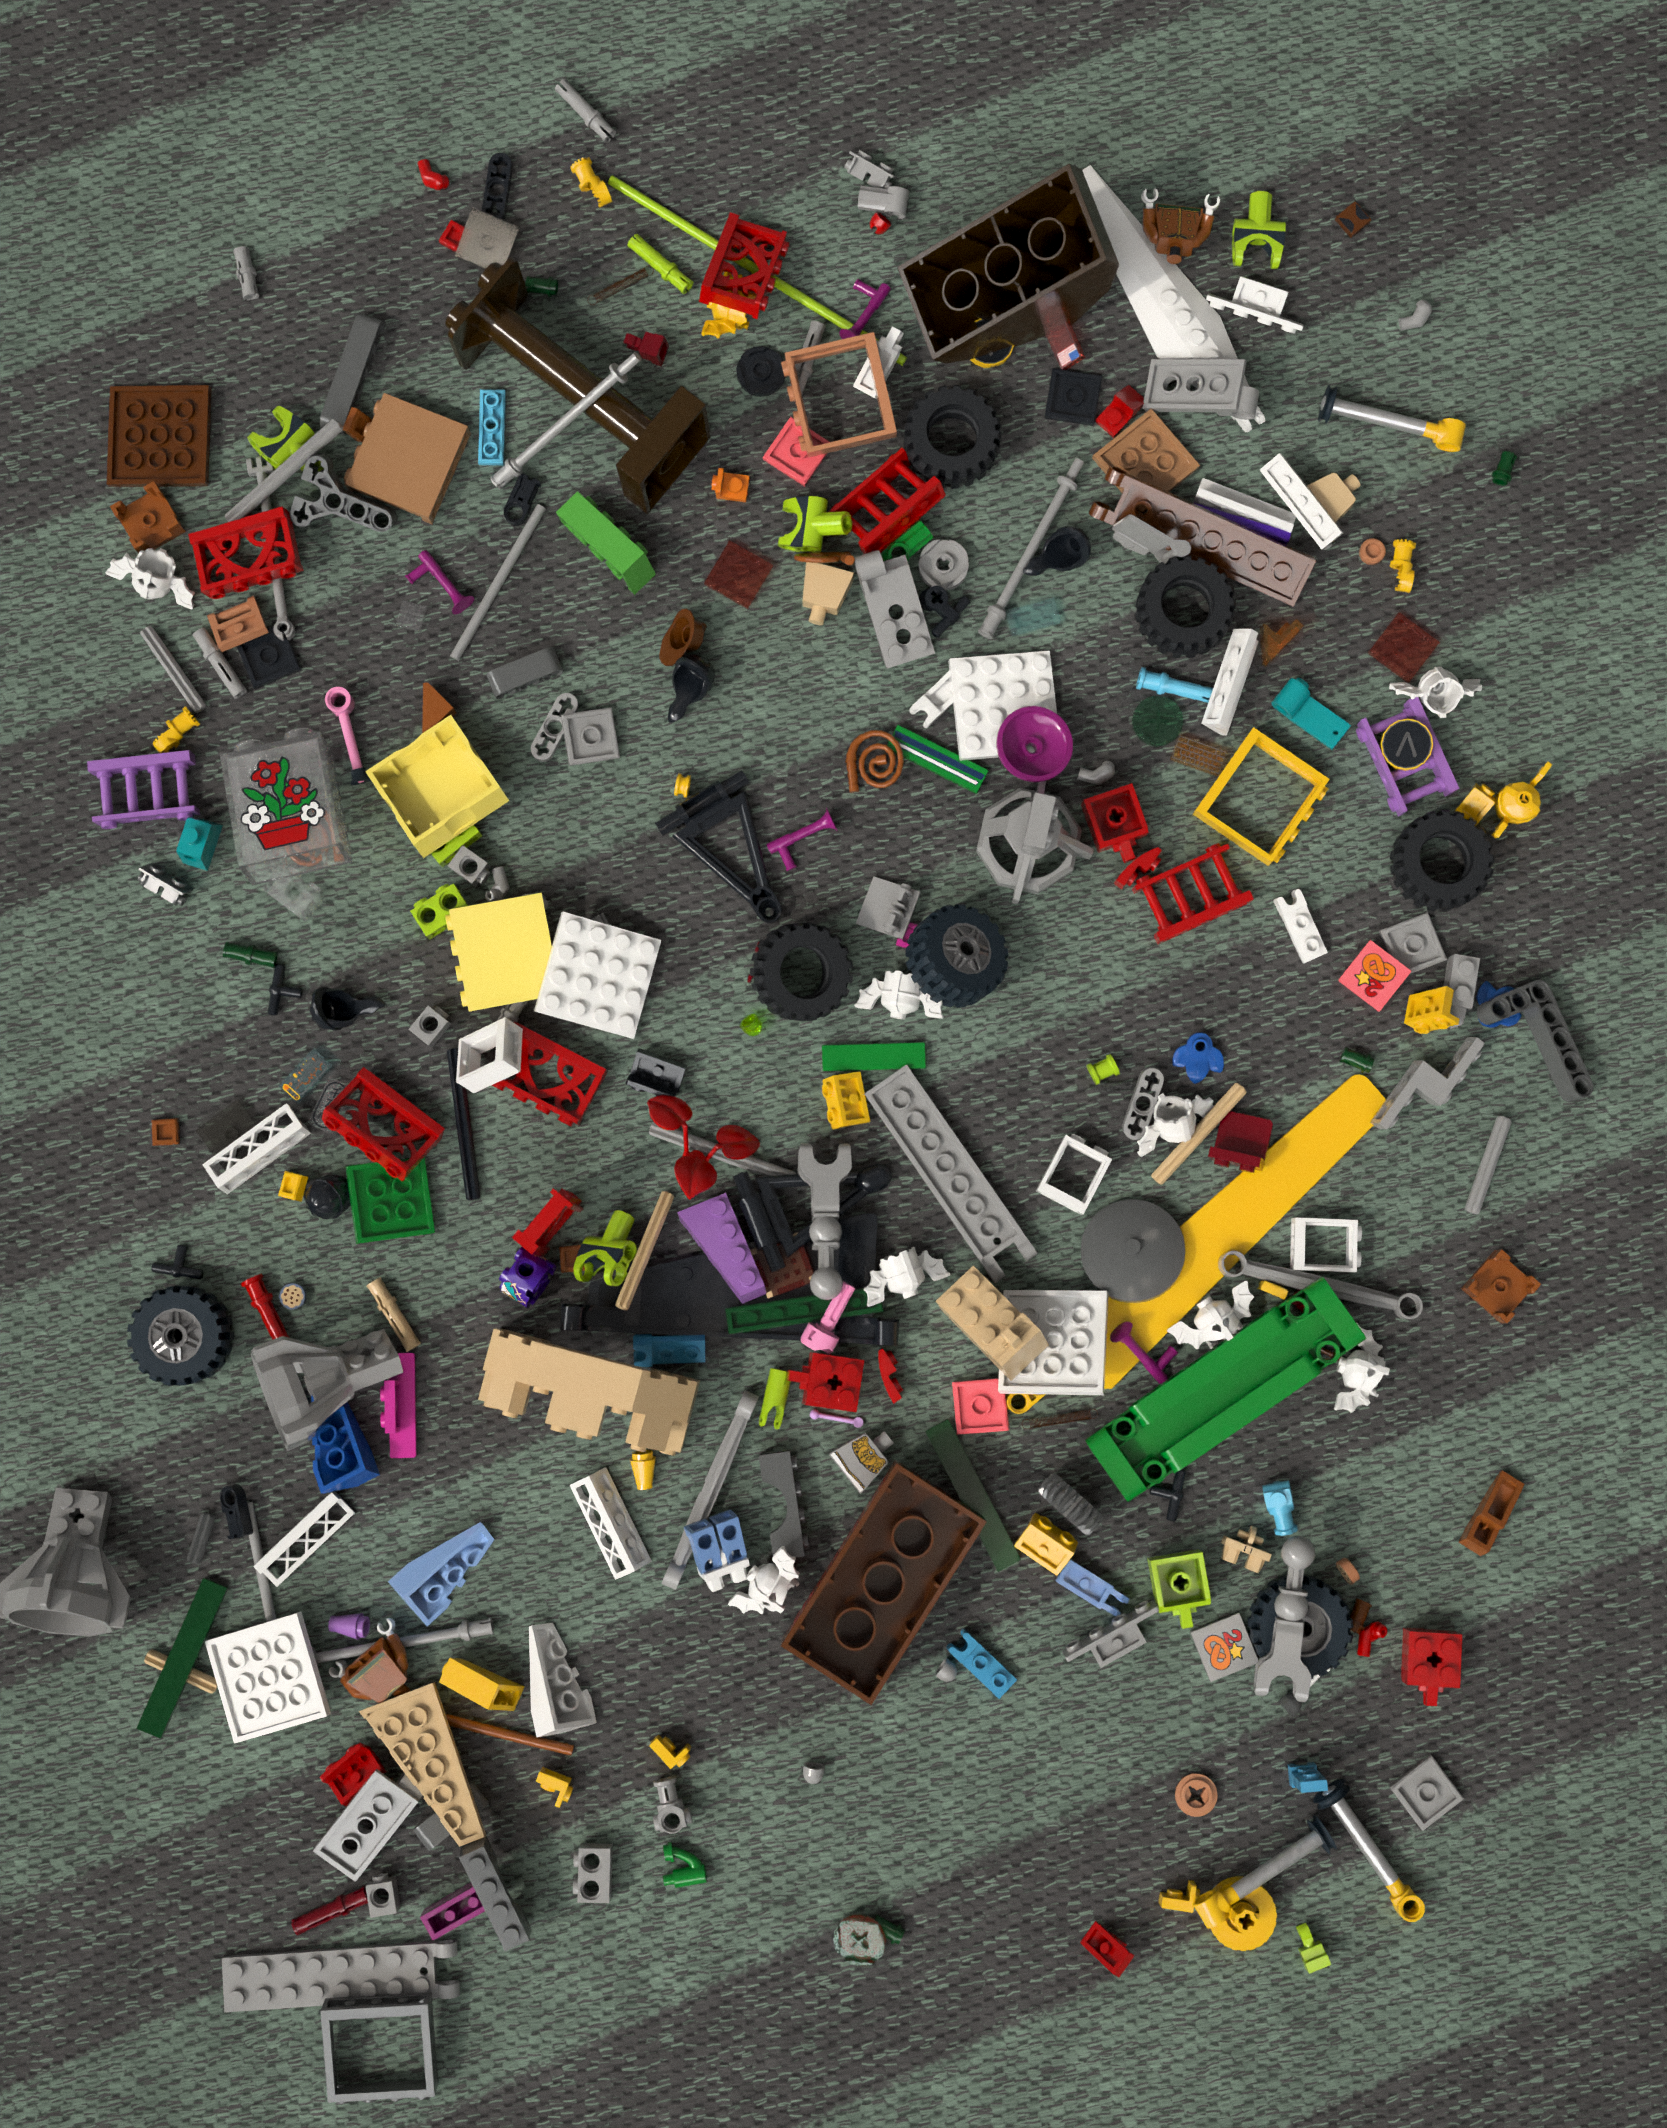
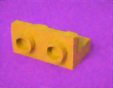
M1444 986L1409 995L1404 1024L1412 1027L1415 1032L1420 1034H1427L1429 1031L1447 1029L1450 1026L1458 1025L1460 1019L1450 1014L1454 990Z
M861 1072L834 1075L823 1079L822 1093L826 1098L828 1107L827 1119L833 1130L870 1122Z
M1035 1513L1028 1526L1016 1540L1014 1547L1058 1576L1074 1555L1078 1541L1069 1532L1062 1531L1053 1525L1047 1517Z

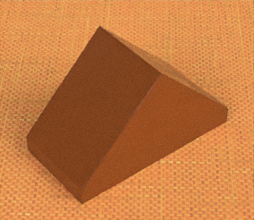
M423 683L422 733L451 715L453 717L457 713L429 683Z

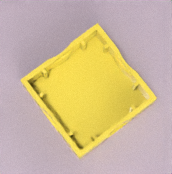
M451 715L422 733L407 747L395 751L365 771L423 858L509 801Z

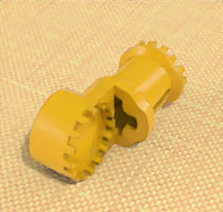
M589 157L581 158V161L578 159V163L575 161L570 166V169L578 177L580 190L582 192L592 190L593 196L599 198L597 200L600 202L599 207L611 203L612 199L604 181H601L599 176L595 175L591 167V159Z
M1403 539L1394 540L1393 547H1395L1393 560L1390 561V567L1399 571L1396 578L1400 579L1398 587H1395V591L1410 593L1414 581L1411 557L1412 551L1416 548V543H1413L1411 540L1407 542V539H1405V542H1403Z
M186 706L182 708L183 712L173 720L166 721L170 729L162 733L161 736H158V740L155 738V741H153L152 744L159 753H167L171 748H177L180 744L179 741L183 738V734L193 726L198 727L200 725Z

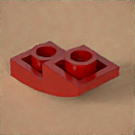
M1157 847L1142 854L1125 868L1114 884L1123 889L1125 884L1131 886L1139 875L1135 872L1136 869L1143 874L1148 869L1154 871L1162 860L1158 857L1162 850Z
M881 1348L878 1350L881 1378L894 1404L902 1399L899 1393L903 1389L896 1378L890 1380L888 1376L897 1371L894 1365L898 1362L890 1350L885 1352Z

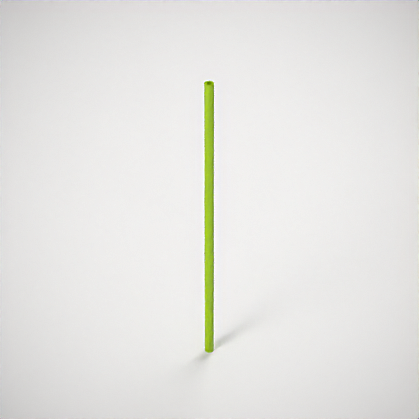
M612 175L609 178L608 184L710 248L716 249L719 240ZM746 257L733 261L752 274L759 271L756 263ZM774 275L773 278H776L774 287L841 329L848 330L854 325ZM862 330L860 335L867 334V332ZM900 353L896 363L903 366L907 357Z

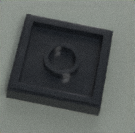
M1052 368L1044 419L1094 426L1102 376Z
M284 625L279 629L284 634L283 641L277 638L273 626L268 628L269 633L237 646L254 689L302 670L291 642L284 633L286 631Z

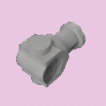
M676 1776L661 1778L653 1782L654 1787H657L660 1801L656 1805L658 1814L653 1815L656 1831L660 1830V1832L675 1834L683 1827H687V1824L693 1823L690 1807L685 1808L682 1798L677 1796L675 1787ZM670 1813L677 1814L680 1822L676 1825H671L666 1821V1816Z

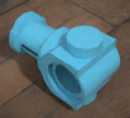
M1289 1480L1275 1481L1271 1484L1262 1485L1267 1511L1270 1515L1274 1516L1276 1524L1274 1529L1275 1535L1286 1536L1297 1532L1298 1527L1294 1524L1291 1513L1294 1510V1501Z

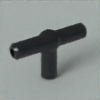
M281 964L275 965L272 985L269 988L268 1014L272 1016L278 1015L281 996L301 998L303 993L302 988L282 986L285 966Z
M177 1245L173 1265L154 1262L151 1266L152 1272L172 1275L175 1278L202 1279L204 1275L202 1269L184 1267L188 1248L185 1245Z
M1183 1469L1175 1473L1172 1489L1153 1485L1150 1488V1495L1170 1499L1166 1519L1173 1522L1177 1520L1180 1501L1183 1499L1182 1490L1186 1471Z

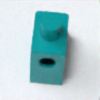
M188 817L176 851L183 864L208 871L223 825L201 818Z

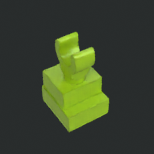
M1303 1923L1296 1926L1304 1945L1298 1948L1307 1972L1310 1974L1330 1966L1331 1962L1322 1943L1319 1940L1314 1942L1308 1925Z

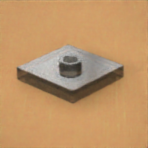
M472 207L455 257L484 269L493 262H497L502 266L509 259L519 227Z
M236 1100L195 1131L215 1156L257 1124L241 1102ZM262 1131L258 1133L256 1143L263 1144L268 1141ZM242 1145L239 1147L235 1158L243 1159L246 1157L249 1146ZM220 1161V1165L226 1171L228 1162Z

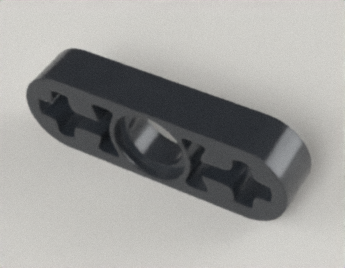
M496 153L489 160L482 215L484 221L490 226L501 225L506 216L513 166L510 157L505 153ZM500 161H504L505 166H507L502 167V178L498 177L496 166L500 164ZM496 184L504 187V192L498 196L490 192L491 188ZM493 202H496V209L499 214L491 218L489 213L493 211Z

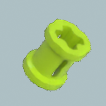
M1111 1054L1106 1055L1105 1059L1093 1065L1091 1063L1087 1065V1069L1096 1085L1113 1074L1116 1076L1120 1074Z

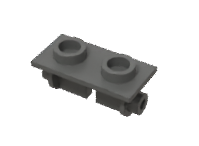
M150 863L139 868L141 873L137 880L141 882L140 885L155 894L159 893L161 887H163L164 890L161 897L175 906L178 904L183 906L187 900L184 894L194 889L187 885L185 879L165 872V868L159 864Z

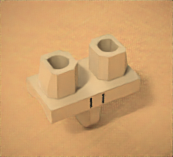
M1250 1526L1248 1532L1241 1529L1238 1530L1237 1537L1245 1539L1244 1543L1227 1536H1223L1221 1542L1224 1544L1221 1559L1236 1564L1240 1551L1249 1554L1244 1568L1256 1573L1260 1572L1265 1561H1270L1272 1554L1252 1546L1253 1543L1261 1546L1264 1538L1256 1536L1257 1527Z

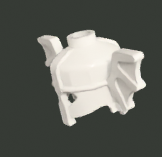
M149 548L145 551L141 550L136 560L132 559L128 553L120 560L113 558L110 562V568L105 572L107 575L122 580L126 574L132 573V585L136 592L141 594L140 597L145 599L162 598L170 592L171 588L175 594L177 604L189 609H193L195 605L192 600L195 592L189 590L186 586L185 577L179 578L174 576L176 564L173 557L168 556L167 551L164 549L153 550Z
M1434 667V669L1429 670L1421 677L1418 687H1414L1406 682L1390 683L1389 689L1395 690L1396 695L1405 694L1410 696L1411 699L1420 697V701L1430 711L1436 713L1440 718H1446V714L1457 706L1463 695L1474 696L1475 691H1482V685L1480 684V679H1465L1462 685H1460L1458 678L1452 672L1442 667Z
M896 970L894 973L892 971H885L883 982L873 978L869 987L859 990L860 997L854 1005L856 1008L871 1010L878 998L881 997V1004L891 1012V1018L905 1020L906 1014L919 1009L921 1000L927 1017L944 1018L941 1011L943 1000L938 1003L930 1000L931 996L927 993L924 995L919 990L921 988L919 984L913 982L911 978L913 974L904 975L902 971Z
M1160 1094L1154 1108V1124L1145 1126V1135L1137 1141L1139 1144L1137 1154L1142 1157L1154 1150L1159 1135L1168 1142L1180 1143L1189 1141L1195 1132V1114L1197 1113L1204 1118L1214 1107V1101L1210 1097L1202 1099L1199 1095H1196L1195 1099L1191 1101L1188 1098L1184 1100L1177 1096Z
M915 1247L909 1249V1252L907 1250L902 1251L897 1257L894 1255L886 1256L880 1259V1271H870V1283L864 1288L868 1297L867 1306H873L884 1301L885 1285L890 1292L902 1294L905 1299L918 1294L917 1288L925 1279L923 1270L928 1273L933 1281L948 1277L950 1273L944 1268L943 1260L932 1258L927 1250L923 1251L920 1256H917Z
M1244 1281L1232 1289L1234 1299L1232 1308L1226 1300L1213 1301L1211 1297L1197 1304L1199 1311L1194 1318L1197 1330L1188 1327L1180 1321L1168 1328L1167 1332L1176 1338L1178 1344L1189 1343L1195 1349H1199L1200 1345L1205 1341L1210 1349L1214 1348L1213 1346L1218 1344L1219 1340L1227 1339L1229 1341L1233 1338L1232 1334L1236 1333L1237 1329L1243 1328L1240 1319L1251 1316L1249 1304L1254 1296L1249 1292L1248 1282Z
M1359 1326L1367 1338L1358 1344L1362 1350H1355L1347 1358L1341 1357L1338 1362L1337 1372L1342 1374L1345 1387L1354 1391L1340 1392L1337 1395L1334 1407L1336 1411L1345 1409L1353 1413L1356 1407L1360 1405L1368 1406L1370 1404L1368 1396L1378 1397L1379 1394L1376 1393L1375 1388L1378 1386L1383 1375H1389L1390 1368L1385 1367L1384 1358L1378 1356V1352L1383 1346L1374 1341L1372 1330H1365Z
M782 1546L773 1555L772 1560L775 1564L768 1563L759 1567L753 1566L746 1576V1579L750 1581L748 1594L738 1591L729 1600L728 1605L738 1607L742 1613L755 1610L763 1614L765 1607L769 1611H778L781 1614L785 1609L782 1604L787 1590L799 1585V1582L794 1579L798 1578L800 1574L794 1567L796 1557L790 1556L785 1546Z

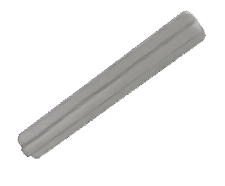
M152 626L144 628L140 632L141 636L195 713L206 708L205 702Z
M1497 1116L1465 1205V1210L1469 1213L1479 1214L1512 1123L1505 1116Z

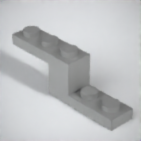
M1467 1037L1441 1074L1425 1061L1414 1060L1370 1123L1378 1129L1387 1130L1394 1126L1399 1119L1398 1113L1412 1101L1414 1097L1413 1092L1431 1105L1441 1106L1448 1102L1452 1096V1089L1466 1077V1069L1480 1057L1482 1053L1481 1048L1485 1043L1477 1037Z

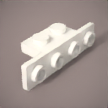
M1240 276L1232 301L1208 293L1206 300L1211 301L1209 305L1211 307L1224 310L1226 306L1234 309L1233 314L1248 318V315L1251 314L1257 316V321L1271 326L1272 322L1282 325V330L1295 334L1296 330L1302 331L1304 326L1302 323L1280 317L1288 291Z

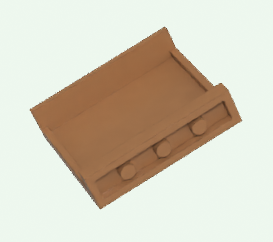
M384 393L382 399H378L374 406L373 413L375 415L372 422H368L365 427V438L362 445H358L355 450L354 464L345 473V486L349 491L353 492L355 490L420 516L424 522L433 524L471 432L467 425Z

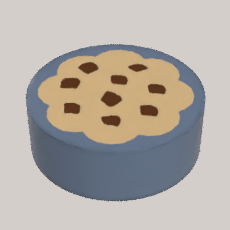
M291 1283L281 1289L279 1299L285 1308L298 1309L305 1304L307 1293L301 1285Z

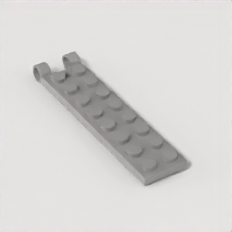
M907 1065L864 1093L994 1283H997L1006 1276L993 1256L1012 1243L1016 1245L1026 1261H1029L1038 1254ZM994 1238H1000L1001 1243L995 1245L993 1242Z
M457 1940L223 1956L224 2013L322 2006L325 1998L432 1992V1998H456L460 1996L459 1980L437 1981L436 1957L450 1958L457 1956ZM422 1967L427 1968V1974L421 1972Z

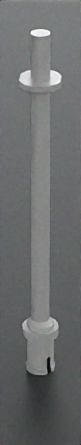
M634 352L622 364L612 363L609 366L611 373L517 458H508L505 461V465L490 477L492 483L498 489H502L511 479L519 477L523 473L524 464L617 381L622 384L628 381L626 373L641 361V357Z
M1075 458L1066 476H1058L1057 482L1060 484L1056 495L997 603L989 606L987 609L988 614L978 630V633L985 638L992 639L1001 620H1005L1007 616L1005 607L1024 574L1023 569L1026 568L1029 561L1033 558L1069 490H1077L1078 487L1074 480L1084 464L1082 460Z
M492 1618L472 1622L463 1620L458 1627L400 1637V1640L404 1647L458 1637L465 1641H471L473 1637L493 1635L494 1625ZM375 1642L318 1653L314 1647H312L318 1667V1663L360 1656Z

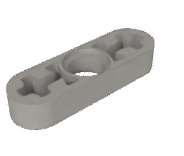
M563 693L557 697L531 745L533 757L540 762L551 760L564 738L563 727L558 734L548 732V725L551 722L558 721L562 724L561 717L554 715L555 712H558L559 715L563 710L561 702H567L569 699L573 706L572 710L567 708L564 714L578 712V701L570 693ZM543 734L552 740H556L555 743L549 740L547 744L548 754L543 753L541 756L539 755L537 746H543L546 742V739L542 737Z
M1146 1067L1141 1071L1122 1124L1124 1134L1132 1140L1141 1139L1145 1135V1126L1150 1123L1164 1082L1163 1074L1155 1067ZM1152 1072H1155V1077L1158 1078L1157 1083L1152 1082L1149 1089L1150 1091H1155L1153 1096L1146 1091H1140L1141 1087L1147 1088L1148 1081L1145 1080V1076H1150ZM1141 1096H1146L1150 1100V1106L1146 1110H1139L1136 1107V1100ZM1135 1111L1142 1116L1146 1115L1145 1120L1142 1118L1138 1120V1126L1141 1127V1130L1131 1134L1128 1125L1134 1124L1136 1116L1131 1115L1132 1112Z

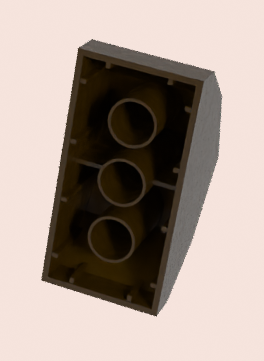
M1069 163L897 268L932 359L948 364L975 359L1013 345L1016 347L1066 329V326L1067 328L1071 327L1110 290L1119 267V262L1082 169ZM978 319L989 320L988 323L977 328L975 323Z

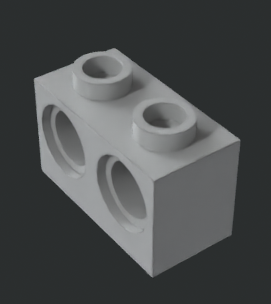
M581 1843L579 1851H574L573 1864L574 1867H578V1878L573 1879V1894H578L577 1903H610L612 1894L613 1844ZM590 1853L596 1854L600 1859V1863L597 1865L589 1864L586 1860V1855ZM591 1880L595 1881L599 1885V1890L590 1892L587 1890L585 1883Z

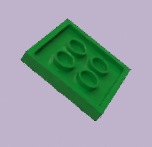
M425 1157L404 1181L390 1176L385 1168L377 1162L346 1166L356 1244L435 1233ZM410 1158L400 1160L402 1162L408 1161Z

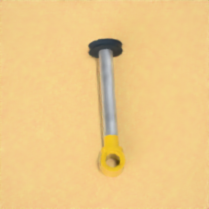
M1329 384L1326 388L1321 402L1318 422L1324 419L1325 423H1327L1331 413L1431 438L1432 442L1440 450L1458 452L1461 449L1466 424L1461 420L1446 418L1439 420L1436 424L1336 398L1337 386L1335 389H1331Z
M1345 1779L1331 1782L1328 1785V1791H1319L1314 1796L1313 1803H1319L1317 1806L1319 1810L1328 1807L1332 1808L1391 1893L1389 1898L1393 1903L1395 1911L1405 1921L1416 1922L1420 1920L1425 1912L1423 1901L1413 1892L1409 1885L1402 1883L1343 1798L1349 1792L1350 1786L1344 1785ZM1406 1901H1414L1413 1907L1410 1910H1403Z
M1313 1815V1821L1307 1820L1312 1832L1224 1891L1210 1890L1196 1898L1193 1906L1205 1926L1210 1929L1223 1923L1230 1915V1906L1319 1846H1322L1328 1854H1330L1331 1848L1337 1850L1334 1840L1322 1822Z

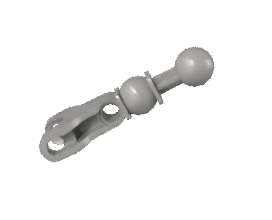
M801 1143L798 1150V1174L811 1188V1214L813 1222L810 1225L809 1234L813 1241L812 1250H818V1270L811 1276L810 1287L815 1296L824 1300L837 1297L843 1287L842 1277L834 1269V1250L839 1249V1241L842 1236V1228L838 1222L839 1184L847 1178L852 1168L851 1146L848 1143L839 1144L836 1151V1160L828 1165L820 1164L814 1159L811 1144Z
M1293 1536L1285 1541L1281 1549V1557L1288 1566L1286 1587L1279 1586L1281 1593L1276 1597L1274 1603L1277 1616H1275L1271 1649L1255 1665L1253 1689L1255 1695L1265 1696L1269 1692L1271 1681L1277 1676L1285 1675L1293 1681V1695L1298 1702H1306L1309 1696L1311 1674L1306 1665L1301 1661V1648L1304 1628L1302 1619L1307 1615L1309 1608L1305 1597L1308 1596V1592L1302 1589L1304 1569L1309 1567L1314 1561L1315 1548L1307 1538Z

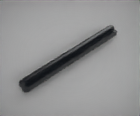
M452 1048L447 1050L465 1195L469 1201L478 1200L481 1196L467 1090L456 1082L458 1048Z

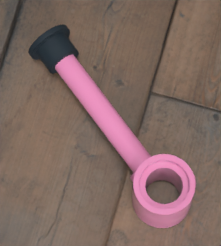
M333 687L327 692L325 703L336 716H339L353 769L351 771L353 779L351 785L369 782L371 779L365 772L366 768L362 767L349 714L354 709V699L345 688ZM340 696L346 697V702L342 707L334 706L336 698Z

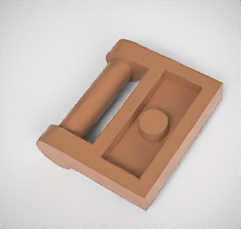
M255 596L247 598L246 602L218 614L213 612L207 615L221 652L269 633Z

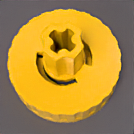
M1243 1876L1227 1878L1218 1883L1213 1890L1222 1892L1242 1879ZM1262 1885L1241 1899L1247 1902L1239 1901L1230 1906V1915L1223 1923L1210 1928L1217 1940L1224 1944V1946L1233 1950H1253L1262 1946L1273 1934L1277 1918L1276 1906L1271 1895ZM1247 1914L1246 1919H1244V1920H1243V1923H1241V1921L1239 1920V1918H1244L1245 1915Z

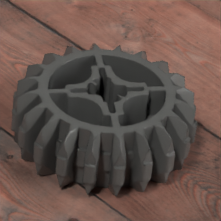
M1051 1473L1038 1488L1039 1494L1085 1535H1090L1093 1531H1096L1100 1526L1099 1524L1103 1521L1102 1514L1057 1474Z

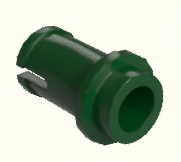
M527 276L525 286L528 287L526 288L528 293L547 294L548 297L557 295L558 280L553 279V277L550 276L549 279Z
M1509 451L1501 453L1497 469L1492 472L1493 483L1499 486H1506L1511 481V472L1517 460V455Z
M1345 1047L1339 1062L1361 1070V1073H1364V1071L1369 1073L1375 1059L1371 1057V1054L1366 1056Z
M877 1915L873 1923L879 1927L881 1935L891 1940V1944L896 1943L899 1945L905 1929L901 1928V1924L897 1926Z

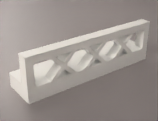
M1279 453L1260 469L1261 473L1322 550L1330 548L1333 545L1332 542L1341 536L1343 531L1285 457Z
M1205 478L1202 479L1193 503L1290 533L1296 519L1294 513Z
M1233 629L1201 723L1221 735H1227L1259 642L1256 640L1258 632L1253 629Z
M286 1103L202 1165L217 1188L229 1194L310 1135L311 1132L298 1119L290 1105ZM287 1113L293 1122L285 1128H277L279 1118ZM263 1130L270 1131L268 1141L263 1144L256 1143L258 1133ZM242 1145L249 1146L246 1157L243 1159L235 1158L239 1147ZM220 1161H227L226 1171L218 1176L212 1167Z
M606 1467L570 1485L615 1580L652 1562ZM585 1484L589 1492V1498L585 1496L581 1485ZM594 1510L599 1512L601 1521L596 1519ZM606 1534L610 1535L613 1541L612 1545L607 1542ZM617 1557L622 1560L626 1569L621 1571Z
M335 1491L331 1492L253 1567L260 1574L263 1572L278 1587L355 1512ZM336 1502L347 1512L340 1520H328L329 1509ZM325 1514V1520H318ZM314 1523L325 1524V1534L321 1538H309V1528ZM328 1524H335V1525L328 1531ZM306 1532V1538H299ZM294 1542H305V1553L301 1557H290V1546ZM309 1542H316V1543L309 1549ZM286 1551V1557H279ZM275 1560L286 1561V1571L277 1578L268 1567ZM289 1561H296V1562L289 1568Z

